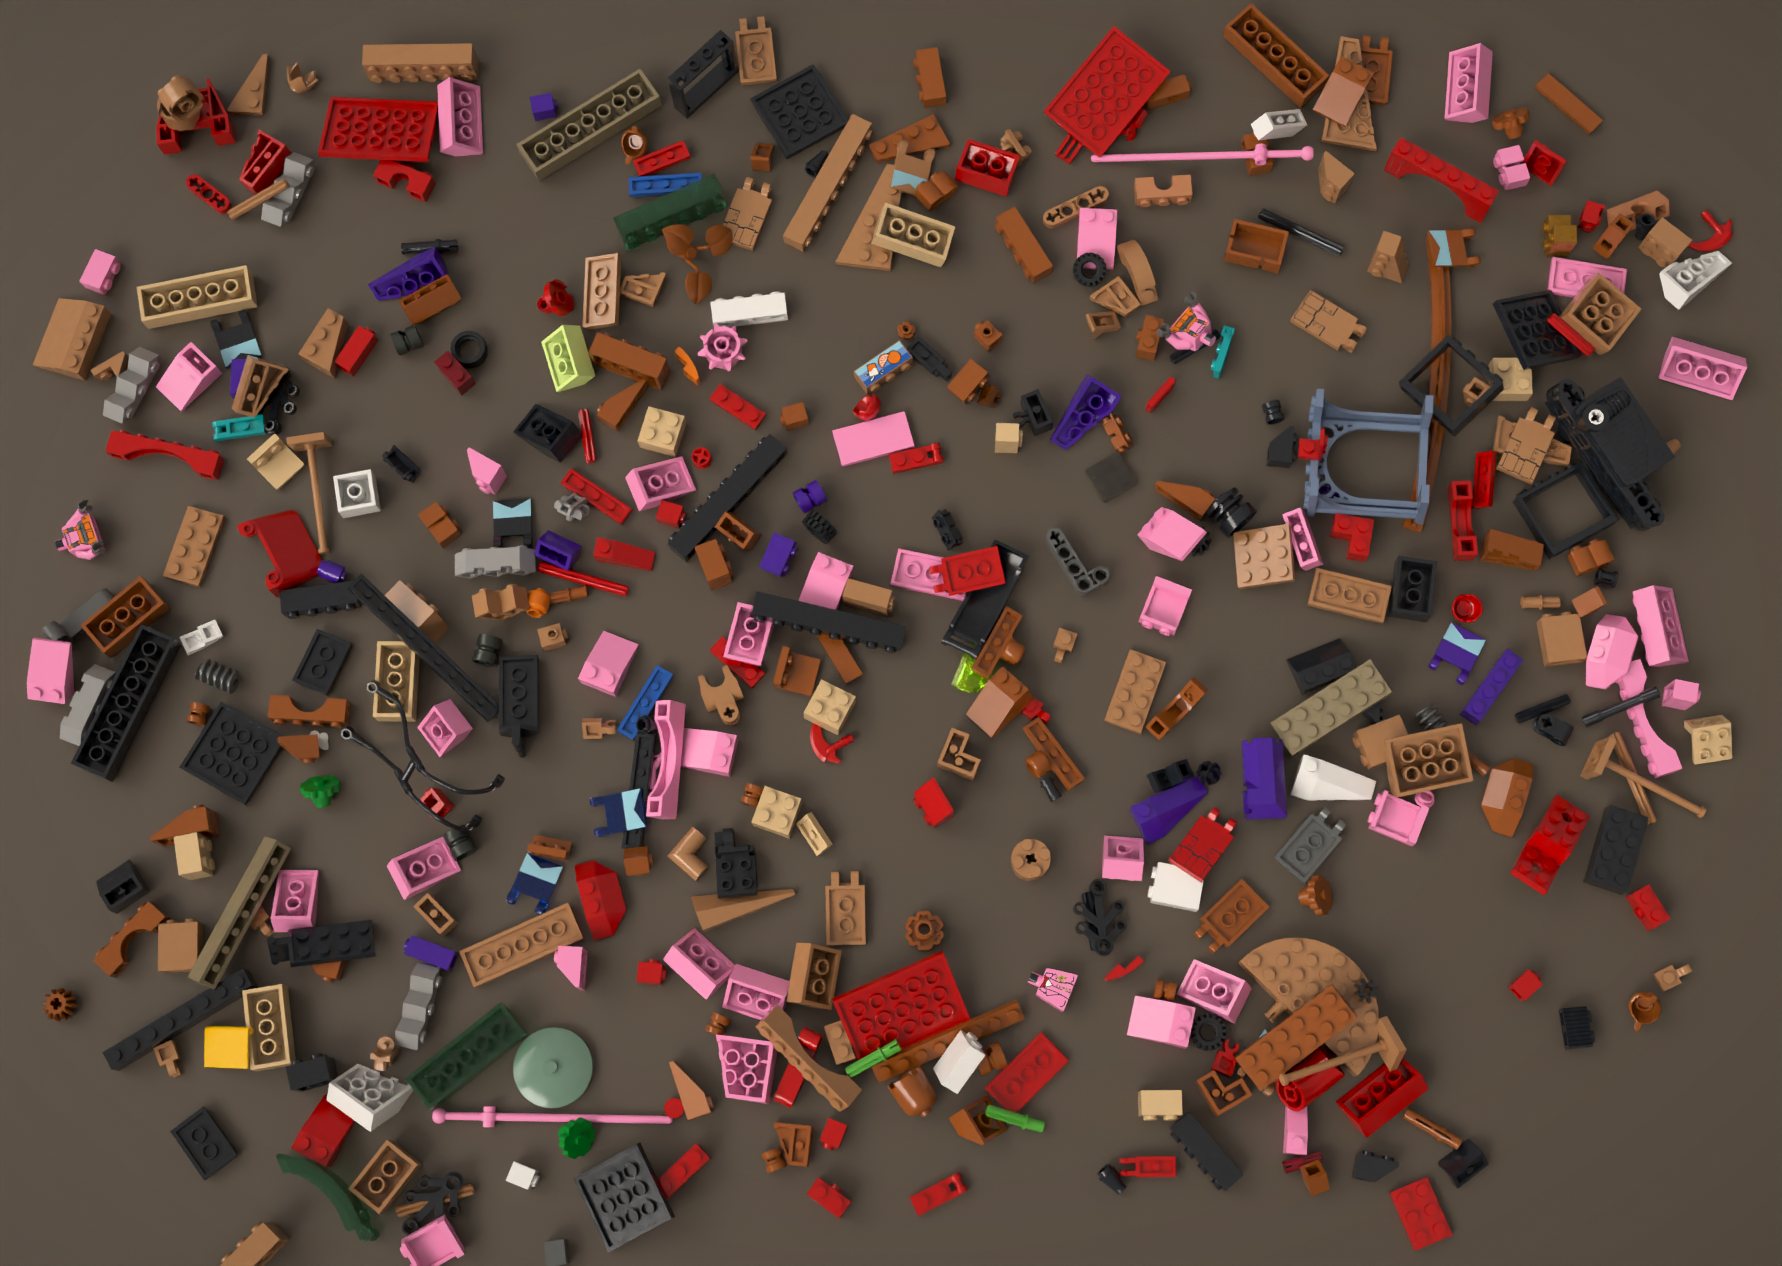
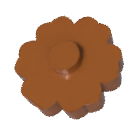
M1525 107L1507 110L1503 114H1498L1492 118V124L1494 129H1504L1505 135H1508L1509 139H1514L1523 135L1522 131L1524 128L1522 123L1530 119V113L1528 108Z
M1323 875L1312 876L1311 880L1308 881V886L1299 891L1298 898L1300 904L1310 907L1316 915L1320 916L1328 915L1329 910L1332 909V889L1329 881H1325Z
M918 911L916 917H909L905 924V929L908 931L905 938L910 946H917L919 951H930L933 945H940L944 937V933L941 931L943 922L938 915L931 916L929 911Z

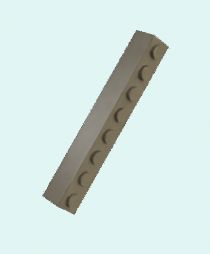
M264 837L189 973V979L214 990L288 856L291 850L290 847L278 840Z

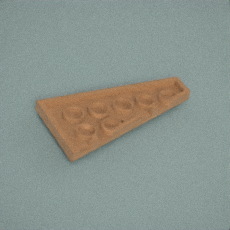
M1340 37L1335 66L1341 56L1362 66L1359 39ZM1367 89L1346 127L1325 117L1321 142L1376 152L1377 148L1374 140Z
M887 164L835 261L836 265L885 271L891 270L893 251L871 244L884 204L888 203L900 207L902 191L890 188L894 165Z

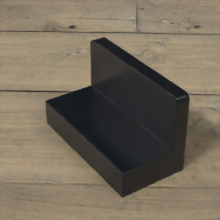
M1467 1139L1457 1150L1454 1149L1441 1159L1438 1165L1448 1174L1453 1185L1458 1189L1488 1166L1489 1163L1484 1153L1470 1139Z

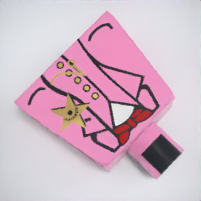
M1046 968L1043 976L1032 972L1028 983L1039 987L1036 993L1037 997L1063 1012L1078 975Z

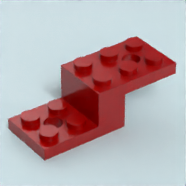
M1556 794L1540 824L1529 835L1510 874L1542 895H1545L1560 866L1573 852L1590 816ZM1532 867L1536 868L1538 872H1535Z

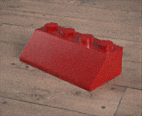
M1402 1058L1396 1070L1389 1071L1384 1063L1337 1100L1336 1103L1354 1127L1368 1138L1429 1088L1422 1075Z

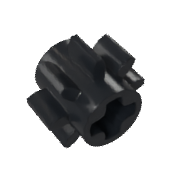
M1210 761L1200 764L1196 772L1199 775V781L1202 784L1206 782L1208 786L1216 784L1220 780V775H1222L1219 765L1216 762L1212 764Z
M1362 978L1361 985L1354 984L1357 991L1353 995L1360 997L1359 1002L1366 999L1367 1003H1371L1370 997H1378L1375 994V990L1379 986L1374 987L1372 984L1373 979L1366 982ZM1364 987L1366 989L1369 988L1370 992L1367 994L1362 993V989H1364Z

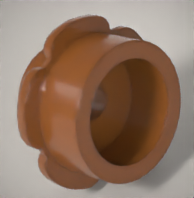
M904 321L903 324H899L897 327L898 335L903 339L912 338L916 331L915 326L908 321Z

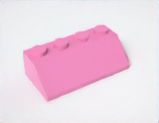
M1481 43L1449 52L1445 120L1474 123L1488 119L1493 51Z
M449 77L437 85L440 152L455 157L483 154L480 86Z
M1672 337L1664 355L1659 379L1733 400L1747 369L1746 358Z
M1652 585L1633 591V603L1638 614L1637 622L1641 627V640L1645 646V658L1649 666L1662 667L1689 662L1673 589Z

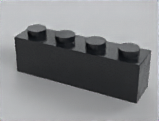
M353 581L279 591L281 613L288 617V619H297L300 615L317 616L321 612L333 614L337 613V610L343 609L345 611H354L356 608L361 607V601L347 589Z
M1190 1112L1186 1113L1170 1128L1172 1131L1171 1137L1177 1143L1181 1142L1186 1147L1184 1152L1191 1159L1195 1158L1199 1162L1198 1168L1203 1174L1206 1175L1208 1173L1212 1177L1211 1183L1218 1191L1220 1189L1226 1191L1244 1175Z

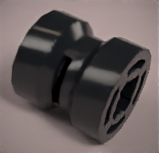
M1279 400L1269 401L1262 405L1263 412L1267 415L1265 417L1267 425L1277 424L1285 419L1284 414L1280 412L1281 403Z

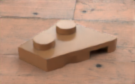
M661 272L659 275L641 274L640 276H625L620 287V296L654 307L667 275Z
M1119 276L1090 295L1091 301L1124 317L1141 306L1140 302Z

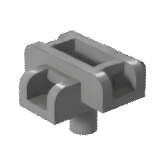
M575 492L570 496L561 497V500H557L554 504L557 512L566 515V520L573 521L574 517L582 520L589 515L590 509L587 506V498H582Z

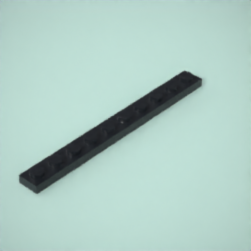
M362 573L347 587L356 598L487 722L499 712V704Z

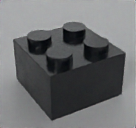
M320 1053L310 1056L311 1060L303 1061V1059L292 1061L290 1066H286L290 1090L304 1092L328 1085L329 1082L338 1077L335 1059Z

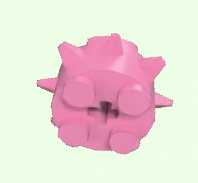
M714 324V330L711 329L706 335H700L704 348L698 352V356L707 358L710 363L709 369L716 367L731 371V368L739 360H745V356L742 354V346L748 341L738 337L736 326L732 328L721 326L722 328H720L718 324Z

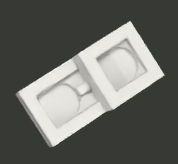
M212 620L198 626L197 630L179 638L189 656L215 643L223 635L216 620Z

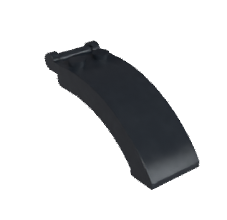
M994 540L991 547L998 546L1006 584L968 592L941 642L945 646L949 645L970 655V658L974 660L977 659L997 623L1029 555L998 540ZM952 635L976 646L975 649L952 639Z

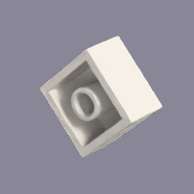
M371 469L333 476L338 512L343 518L381 511L376 476Z

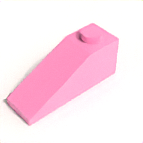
M1307 1106L1300 1111H1293L1285 1107L1283 1153L1307 1155Z

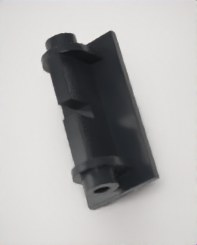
M393 445L390 452L386 451L383 453V461L387 462L392 468L396 467L395 471L403 477V480L414 483L420 469Z
M946 509L938 510L932 517L933 525L937 528L942 543L949 551L954 545H961L963 538L957 527L950 528L955 525L950 512H947Z

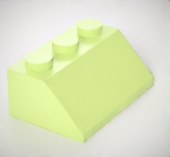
M562 325L542 341L556 392L584 385L595 377L580 326Z

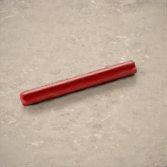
M542 561L538 565V571L544 574L621 596H627L629 592V587L623 584L570 569L567 571Z

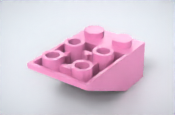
M190 342L177 354L156 388L182 412L222 372Z

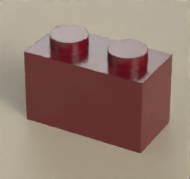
M446 351L434 361L437 369L461 396L476 384L472 376L449 351Z

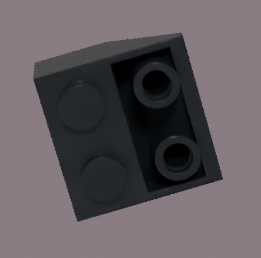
M130 859L96 881L100 897L108 910L116 914L151 892Z

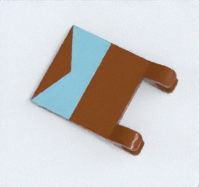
M1473 228L1465 230H1432L1427 232L1434 267L1467 266L1475 268L1477 264L1481 263L1479 256L1467 258L1464 240H1470L1472 236L1476 235Z

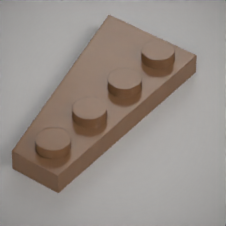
M1500 415L1497 417L1492 451L1500 455L1503 454L1516 422L1512 423L1505 420ZM1552 439L1542 462L1567 467L1570 462L1572 447Z

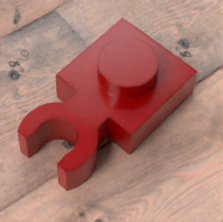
M1226 1039L1222 1044L1223 1051H1217L1211 1070L1230 1078L1237 1062L1233 1053L1238 1051L1239 1044H1234L1233 1049H1230L1228 1046L1230 1040Z

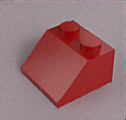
M935 778L930 779L914 792L915 798L913 802L918 809L922 808L925 813L923 818L928 826L932 825L933 828H936L954 817V810Z

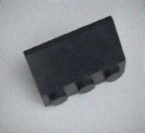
M1340 638L1286 660L1301 695L1331 684L1357 668L1351 651Z

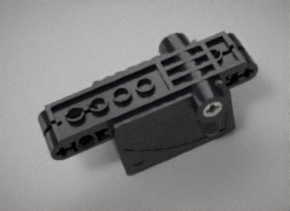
M1619 377L1586 398L1582 388L1570 379L1562 380L1549 388L1546 393L1547 402L1545 404L1559 423L1558 435L1560 439L1566 443L1573 444L1629 528L1645 531L1661 525L1664 521V513L1660 508L1661 505L1656 498H1653L1649 492V486L1642 482V479L1675 458V455L1623 379Z

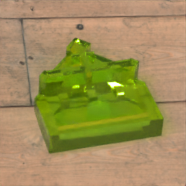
M964 653L951 685L957 689L977 693L993 675L991 672L989 678L985 679L970 670L975 660L970 658V655Z

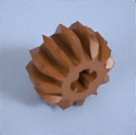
M59 988L58 991L52 989L51 995H45V998L48 1000L47 1002H42V1005L46 1006L42 1011L43 1013H48V1019L54 1018V1021L59 1022L62 1018L66 1021L68 1020V1014L74 1015L72 1008H77L78 1006L72 1003L77 999L75 996H71L72 991H65L64 988ZM62 1002L61 1007H57V1004Z

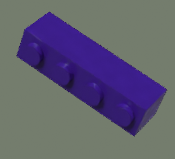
M1506 649L1459 715L1476 726L1513 676L1523 659L1509 649Z

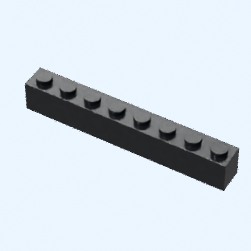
M771 434L763 437L759 441L758 447L746 455V460L733 469V474L729 478L726 477L720 483V488L716 492L710 493L707 497L708 501L704 505L697 507L694 512L695 515L683 522L681 530L670 536L668 540L669 548L687 563L696 553L695 546L705 543L717 530L715 526L724 512H734L788 454L787 448Z
M758 591L754 594L749 616L754 618L756 622H773L772 625L777 627L790 626L794 631L802 632L807 630L815 636L824 634L828 635V638L832 640H840L841 638L847 640V643L854 645L859 643L866 644V647L870 649L883 648L888 653H896L902 649L906 626Z
M242 968L219 982L214 990L207 989L102 1053L111 1070L120 1071L152 1052L153 1048L172 1040L242 998L243 990L255 989L258 986L250 971Z

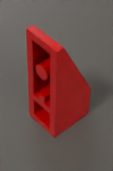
M597 537L593 556L597 562L652 571L656 553L619 541Z

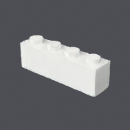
M772 292L769 295L754 294L751 297L745 298L737 296L729 300L720 298L711 302L713 325L718 324L720 328H722L721 326H745L788 320L785 293Z

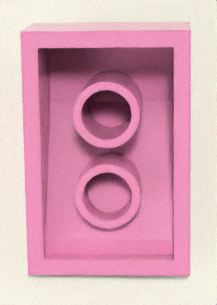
M1080 208L1077 258L1084 253L1098 254L1104 259L1107 270L1114 269L1117 210ZM1088 262L1084 264L1082 269L1097 268L1095 264Z
M682 456L634 468L625 477L639 511L660 506L661 500L670 502L696 491Z
M1161 507L1154 513L1149 522L1142 527L1138 536L1150 550L1183 561L1207 532L1176 512Z
M818 552L809 571L799 601L837 610L842 600L847 578L851 579L853 576V566Z
M738 602L723 657L761 666L773 632V622L765 621V623L754 621V618L749 617L752 605Z
M603 631L578 677L581 684L617 697L639 644Z
M41 638L32 639L27 676L28 699L66 704L74 695L71 642Z
M684 728L681 767L730 777L738 744L737 735Z
M443 837L391 859L387 865L404 900L433 887L461 871Z
M279 870L271 914L274 932H288V930L315 927L318 899V870Z
M1194 959L1177 995L1235 1024L1252 988L1245 980Z
M1135 996L1127 1035L1186 1049L1196 1008Z

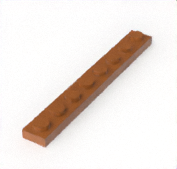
M1013 1000L906 1047L902 1051L888 1057L887 1061L883 1060L872 1066L878 1083H881L942 1056L960 1030L966 1034L971 1032L978 1039H981L1024 1020V1016L1017 1000Z

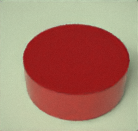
M677 1098L669 1099L664 1106L665 1114L673 1119L681 1117L685 1111L682 1101Z

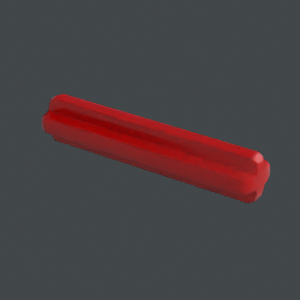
M1554 313L1548 318L1547 322L1583 354L1589 356L1593 353L1594 347L1557 314Z
M581 409L578 412L580 429L583 433L582 442L586 463H594L597 459L589 410Z

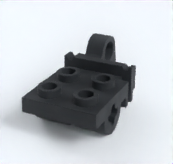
M733 828L723 829V832H715L714 849L718 898L758 895L754 845L735 846Z

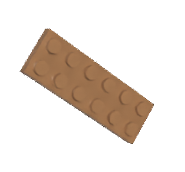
M566 903L459 952L474 988H477L558 951V946H570L583 940L584 937L570 904Z

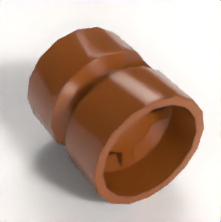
M999 1042L988 1045L986 1050L982 1048L985 1056L977 1066L981 1076L992 1073L993 1068L999 1070L1008 1066Z

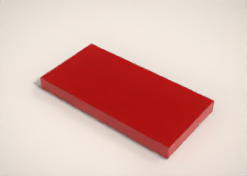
M1040 1032L984 1089L1005 1110L1017 1113L1069 1060Z

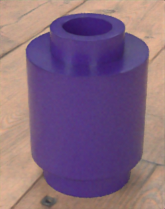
M322 560L317 570V574L321 575V578L333 583L344 582L347 576L344 566L330 560Z

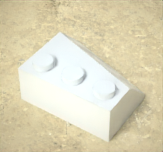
M356 1064L329 1082L327 1101L371 1132L400 1111L415 1089V1085L410 1083L404 1085L399 1083L397 1078L391 1077L388 1079L381 1076L380 1072Z

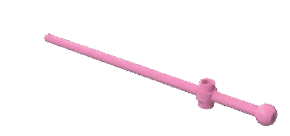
M1261 143L1255 146L1254 151L1102 155L1101 158L1092 155L1091 161L1122 162L1254 158L1255 164L1265 165L1268 158L1302 157L1306 161L1312 160L1313 148L1305 146L1302 150L1268 151L1267 146Z
M484 1106L483 1112H446L443 1108H436L432 1115L433 1121L437 1124H441L445 1120L483 1121V1127H495V1121L569 1122L570 1120L576 1121L579 1117L587 1119L592 1123L669 1124L673 1121L668 1116L497 1113L495 1112L496 1106Z

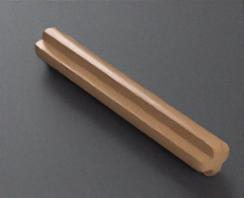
M281 179L228 210L229 217L236 219L290 187L288 181Z
M473 1185L462 1186L458 1191V1199L474 1195ZM449 1193L443 1198L444 1204L450 1202ZM415 1201L412 1204L406 1203L397 1206L396 1214L398 1217L419 1212L429 1201Z

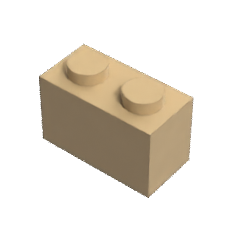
M996 423L995 453H1018V447H1022L1023 430H1019V424Z

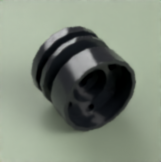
M1236 487L1220 495L1206 512L1209 518L1216 515L1212 520L1213 523L1221 520L1224 521L1219 529L1227 538H1230L1234 535V532L1242 529L1257 513V510L1250 502L1240 505L1244 496L1242 494L1236 496L1238 493Z

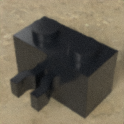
M1039 389L1022 395L1020 404L1024 412L1013 413L1014 419L1018 417L1023 418L1021 422L1017 423L1019 428L1029 422L1034 436L1052 430L1053 421Z

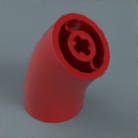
M1319 1046L1286 1074L1333 1058ZM1338 1065L1291 1081L1286 1086H1283L1280 1080L1277 1079L1276 1091L1280 1100L1287 1108L1293 1111H1300L1333 1087L1346 1074Z

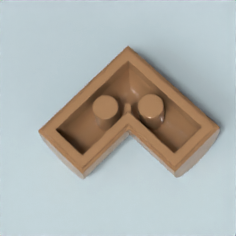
M692 826L667 857L697 882L709 868L706 863L695 855L707 841V838Z

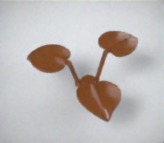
M681 224L665 227L662 231L670 252L679 258L686 259L685 262L696 271L687 274L685 287L690 300L694 304H698L711 291L712 279L707 272H700L699 268L691 260L696 257V250L710 248L711 254L714 256L725 254L732 243V230L723 225H713L707 230L705 236L708 245L692 246L690 243L694 239V233L690 227Z

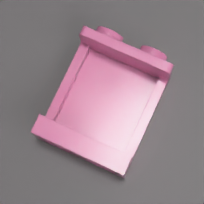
M1156 576L1138 622L1142 623L1141 625L1145 628H1155L1160 630L1159 632L1163 635L1174 636L1192 589Z
M1386 790L1382 794L1378 793L1374 802L1377 805L1375 812L1371 811L1367 820L1370 823L1368 829L1409 846H1414L1429 807L1424 805L1419 807L1388 794L1389 791Z
M444 1214L404 1237L401 1241L400 1251L404 1258H409L412 1263L410 1266H439L455 1256L457 1258L463 1256L465 1248Z

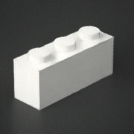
M1295 109L1266 112L1255 120L1251 126L1258 140L1292 137L1306 127L1307 123L1301 110Z

